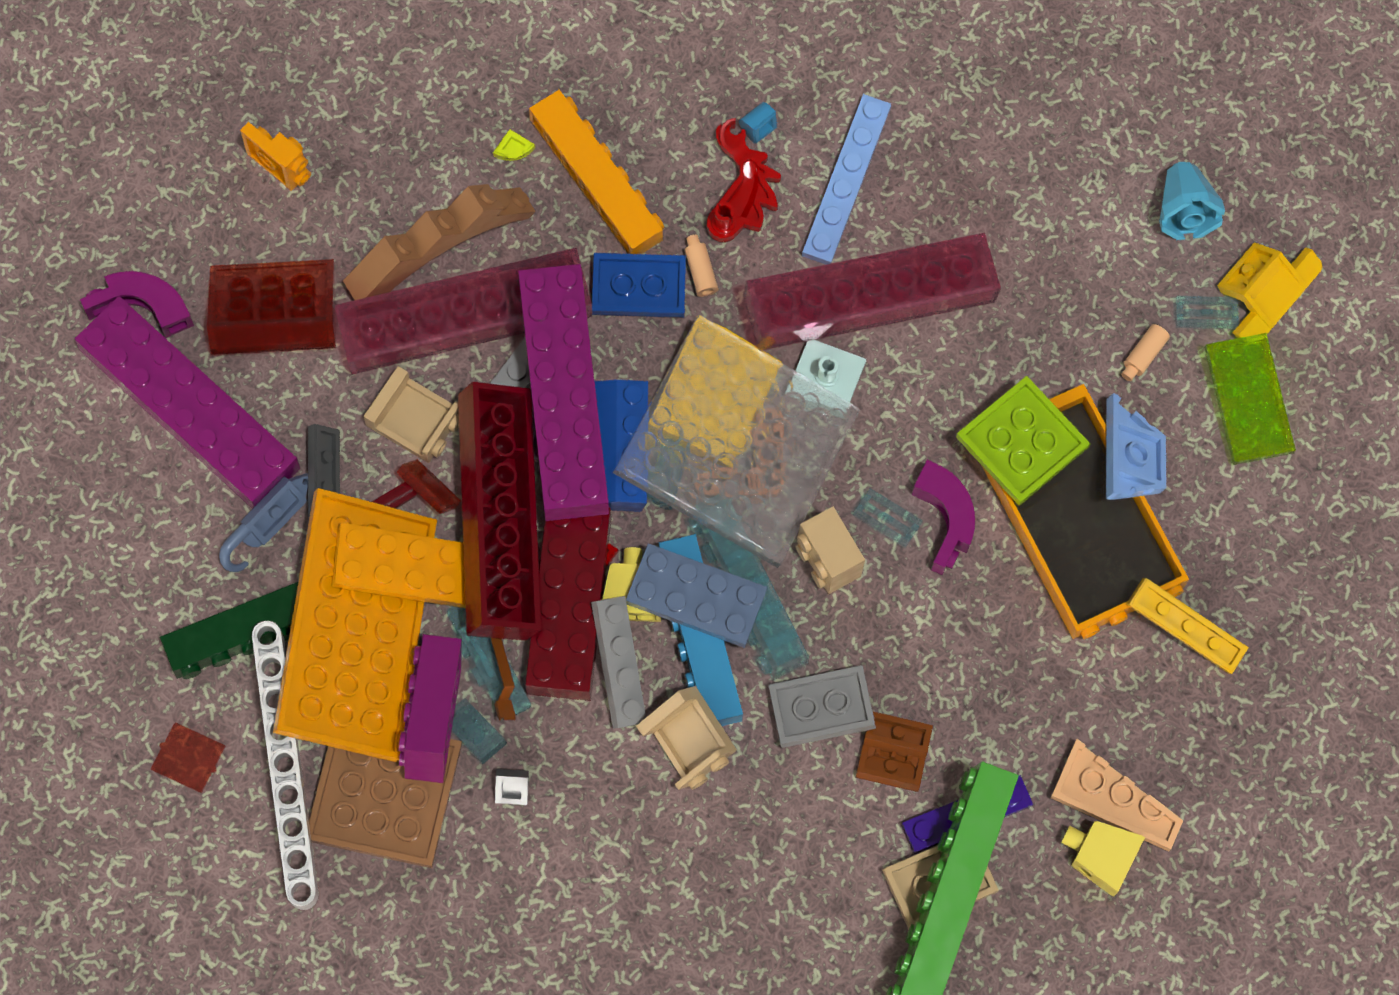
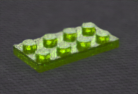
M1267 333L1206 344L1204 348L1233 465L1294 454L1296 449Z

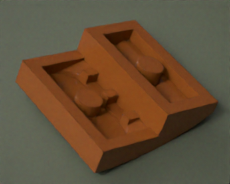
M873 711L876 729L867 730L865 733L855 778L918 792L933 725Z

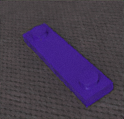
M1021 775L1018 776L1005 817L1033 806ZM954 802L902 822L901 825L914 854L939 844L943 832H947L953 821L948 820Z

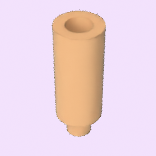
M690 235L686 238L688 247L684 251L697 296L712 295L718 291V286L706 244L700 243L698 235Z
M1156 324L1150 326L1124 361L1126 368L1121 374L1124 379L1132 381L1136 375H1143L1170 338L1169 333L1164 328Z

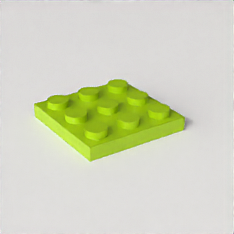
M1025 376L956 435L961 444L1019 506L1090 446L1089 441L1028 376Z

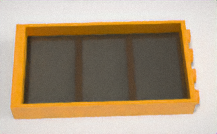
M1081 384L1049 400L1089 441L1090 446L1019 506L982 466L1072 639L1082 636L1083 639L1090 638L1100 632V626L1107 623L1115 626L1128 619L1127 614L1135 610L1126 605L1142 578L1149 579L1174 597L1184 592L1183 588L1189 581L1185 570L1145 496L1115 500L1106 499V424L1085 385Z

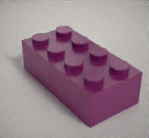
M423 634L422 645L415 646L414 674L410 675L408 690L410 698L409 703L405 705L404 732H401L399 741V766H404L405 779L444 783L462 669V639Z

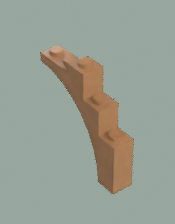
M489 184L468 186L447 209L426 211L405 234L384 236L343 282L358 306L378 303L408 276L452 247L490 229L511 222L529 219L536 211L529 202L528 196L520 187L493 190Z

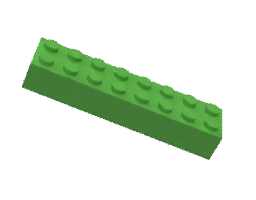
M983 761L975 767H970L968 772H964L959 785V789L963 790L962 796L958 802L955 801L948 817V820L953 821L947 832H943L937 850L942 852L940 859H938L937 863L933 862L927 876V881L931 882V885L926 894L922 893L917 904L916 912L920 913L919 920L915 925L911 924L905 942L910 945L907 953L904 956L900 955L894 974L899 976L896 984L888 988L886 995H943L1019 775Z

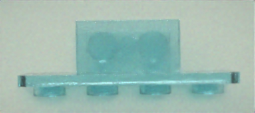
M452 607L447 610V614L460 639H462V655L464 659L471 658L475 668L471 669V672L478 686L485 685L495 704L504 685L491 638L467 636L466 608ZM508 661L515 685L509 700L512 701L515 715H518L530 709L531 702Z

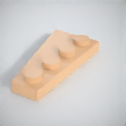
M1076 739L1051 795V799L1111 826L1145 837L1144 841L1169 852L1172 849L1183 820L1154 797L1147 795L1135 786L1136 783L1128 777L1122 776L1109 766L1110 763L1101 756L1095 755L1085 747L1084 743Z

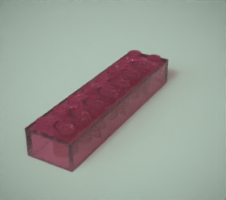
M985 233L747 280L743 297L758 351L995 303L1001 286Z
M577 248L334 305L351 375L525 333L518 270L581 264ZM582 270L587 318L592 317V303Z

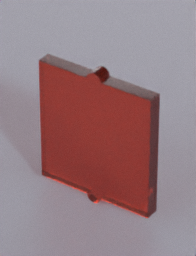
M175 722L165 742L160 743L161 750L151 767V771L202 794L211 774L217 772L216 765L226 746Z

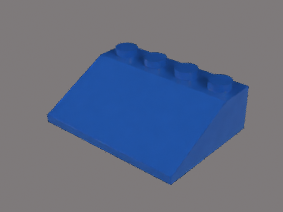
M594 381L609 508H611V511L642 512L647 504L648 381Z

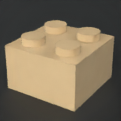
M834 506L800 524L797 536L798 544L795 547L803 562L808 560L814 569L811 575L820 589L824 587L829 595L861 577L865 558Z

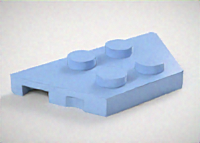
M1113 393L1106 399V499L1115 500L1160 494L1166 489V436L1156 427L1151 426L1137 411L1133 414L1129 413L1119 404L1121 397Z

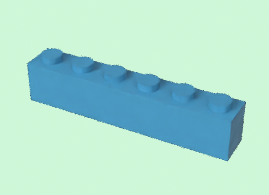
M696 534L659 543L660 548L703 563ZM671 621L673 632L679 631L682 643L677 644L681 662L687 661L690 673L685 674L687 687H697L721 726L742 722L743 712L724 640Z

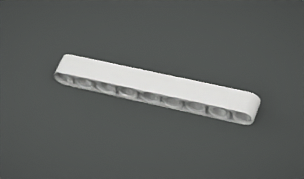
M263 621L254 627L252 641L285 890L288 900L295 908L307 910L312 908L318 900V886L298 739L287 736L283 740H276L272 737L277 708L268 706L270 697L280 694L286 659L285 641L276 623ZM272 631L277 634L272 644L263 645L260 643L263 633ZM274 662L281 665L277 675L270 677L264 674V669L269 663ZM281 758H292L294 763L289 771L280 772L277 770V763ZM294 789L298 792V797L294 803L284 804L281 802V795L285 790ZM292 821H299L302 823L301 832L294 837L286 835L285 828L287 824ZM296 853H303L307 857L305 865L300 869H293L289 864L291 857ZM301 885L309 886L311 889L310 897L303 902L296 901L294 899L296 888Z

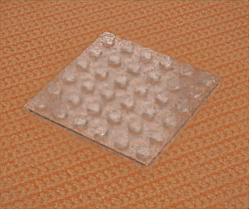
M698 315L613 473L778 568L799 531L800 524L803 523L860 409L701 315Z

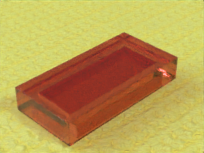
M418 459L402 464L397 471L398 475L439 514L454 510L460 504L461 500Z

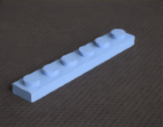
M863 94L802 251L803 257L831 266L890 112L891 103Z

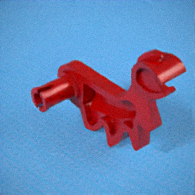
M736 118L727 120L716 129L717 144L726 155L734 160L739 168L738 178L707 218V232L713 240L718 242L733 240L743 228L757 232L761 231L764 222L761 207L772 211L778 210L775 193L767 182L779 183L781 181V174L764 165L768 161L767 153L747 147L745 129H742L738 135L730 132L731 129H735Z

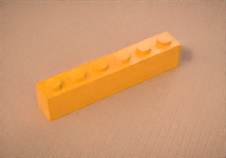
M559 89L530 107V121L628 254H642L663 241L664 225L660 217L656 213L651 214L646 208L647 202L643 194L638 189L635 191L628 183L630 180L626 171L621 166L616 167L611 160L612 154L609 148L603 142L599 144L594 137L595 131L587 119L582 121L577 114L578 108L570 96L565 98Z

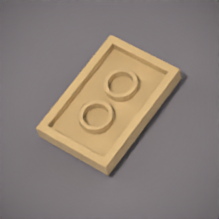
M938 846L882 870L908 930L911 924L915 925L919 920L920 913L916 912L917 904L922 893L926 894L931 885V882L927 881V876L933 862L937 863L938 859H940L942 852L937 850ZM988 866L976 901L999 891Z

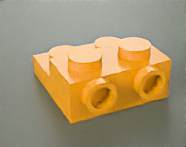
M250 122L240 130L247 155L290 191L297 185L302 186L308 181L311 176V172L306 168L308 160L303 156V147L296 139L291 136L286 138L280 132L272 139L271 135L261 126L256 128Z

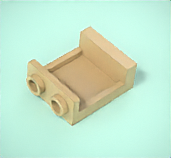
M397 366L365 413L364 420L366 426L429 463L433 456L438 458L447 444L445 438L450 431L456 432L459 428L458 402L455 401L452 404L409 378V373L406 370Z
M696 686L677 691L636 725L642 736L654 733L682 779L675 783L678 790L689 786L692 790L698 788L708 780L706 775L709 772L713 771L714 773L729 764L727 758L737 751Z

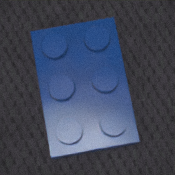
M594 253L592 315L684 318L686 255Z

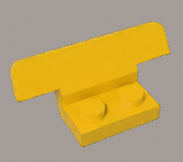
M1254 242L1217 285L1221 294L1243 301L1250 311L1232 332L1246 346H1257L1321 272L1322 262L1312 249L1305 247L1291 264L1281 251Z

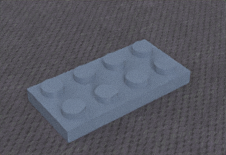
M648 543L627 595L626 604L745 648L768 587Z

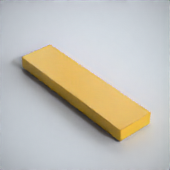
M1142 578L1126 605L1229 674H1233L1249 648L1147 578Z

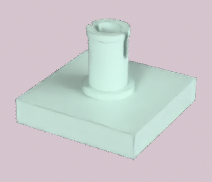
M808 338L786 396L845 417L867 359Z

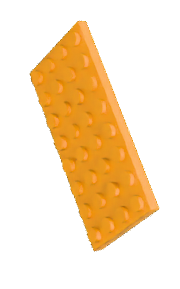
M317 488L313 494L273 733L397 762L400 758L399 741L401 732H404L405 728L404 711L405 705L409 703L410 693H408L410 675L414 674L415 646H418L424 602L332 587L338 526L340 523H348L434 538L437 519Z

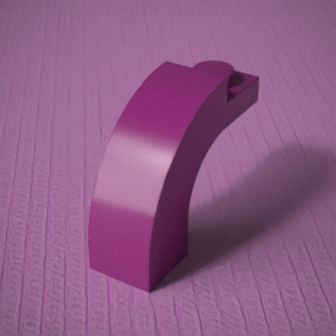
M124 271L104 276L108 288L94 289L87 293L86 297L80 299L89 320L96 318L120 296L127 304L143 307L150 311L158 320L165 338L194 326L189 311L178 292L164 280L144 272Z
M927 459L914 485L912 495L936 507L944 517L947 534L931 568V571L943 575L946 567L953 568L960 552L955 549L967 554L975 531V511L972 499L962 482L946 468Z

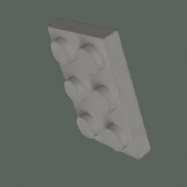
M863 665L769 684L781 748L876 729Z

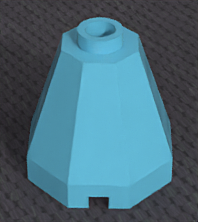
M1178 162L1169 168L1166 174L1159 219L1161 231L1176 240H1184V234L1194 233L1193 239L1202 238L1222 226V215L1225 213L1223 200L1199 168L1190 162Z

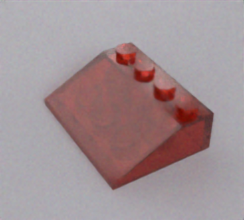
M334 259L210 266L207 332L211 355L336 348Z

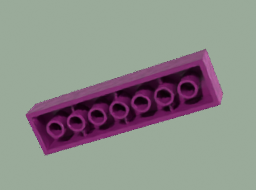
M581 264L518 270L545 521L609 514V503Z
M120 296L74 338L79 350L252 509L283 477L290 479L301 469L295 455Z

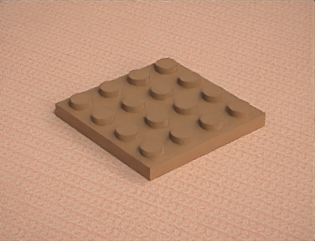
M450 739L444 783L405 779L404 766H399V760L393 762L328 746L309 819L312 843L433 868L462 748V741Z

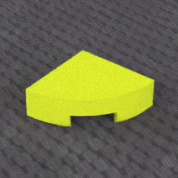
M509 129L494 150L493 156L506 161L519 160L528 156L535 149V144Z

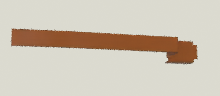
M491 638L504 685L499 699L494 704L499 721L501 718L515 721V711L512 701L509 700L515 685L502 639Z

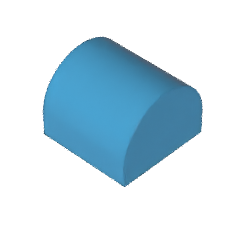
M762 102L739 120L741 129H745L747 137L754 144H757L777 128L776 111L766 102Z

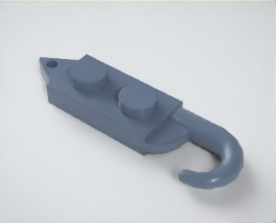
M308 473L290 479L283 477L240 521L242 524L224 541L220 548L219 559L224 569L229 572L244 570L249 563L244 561L240 564H233L230 561L231 552L241 542L251 547L265 545L308 501L305 498L308 490Z

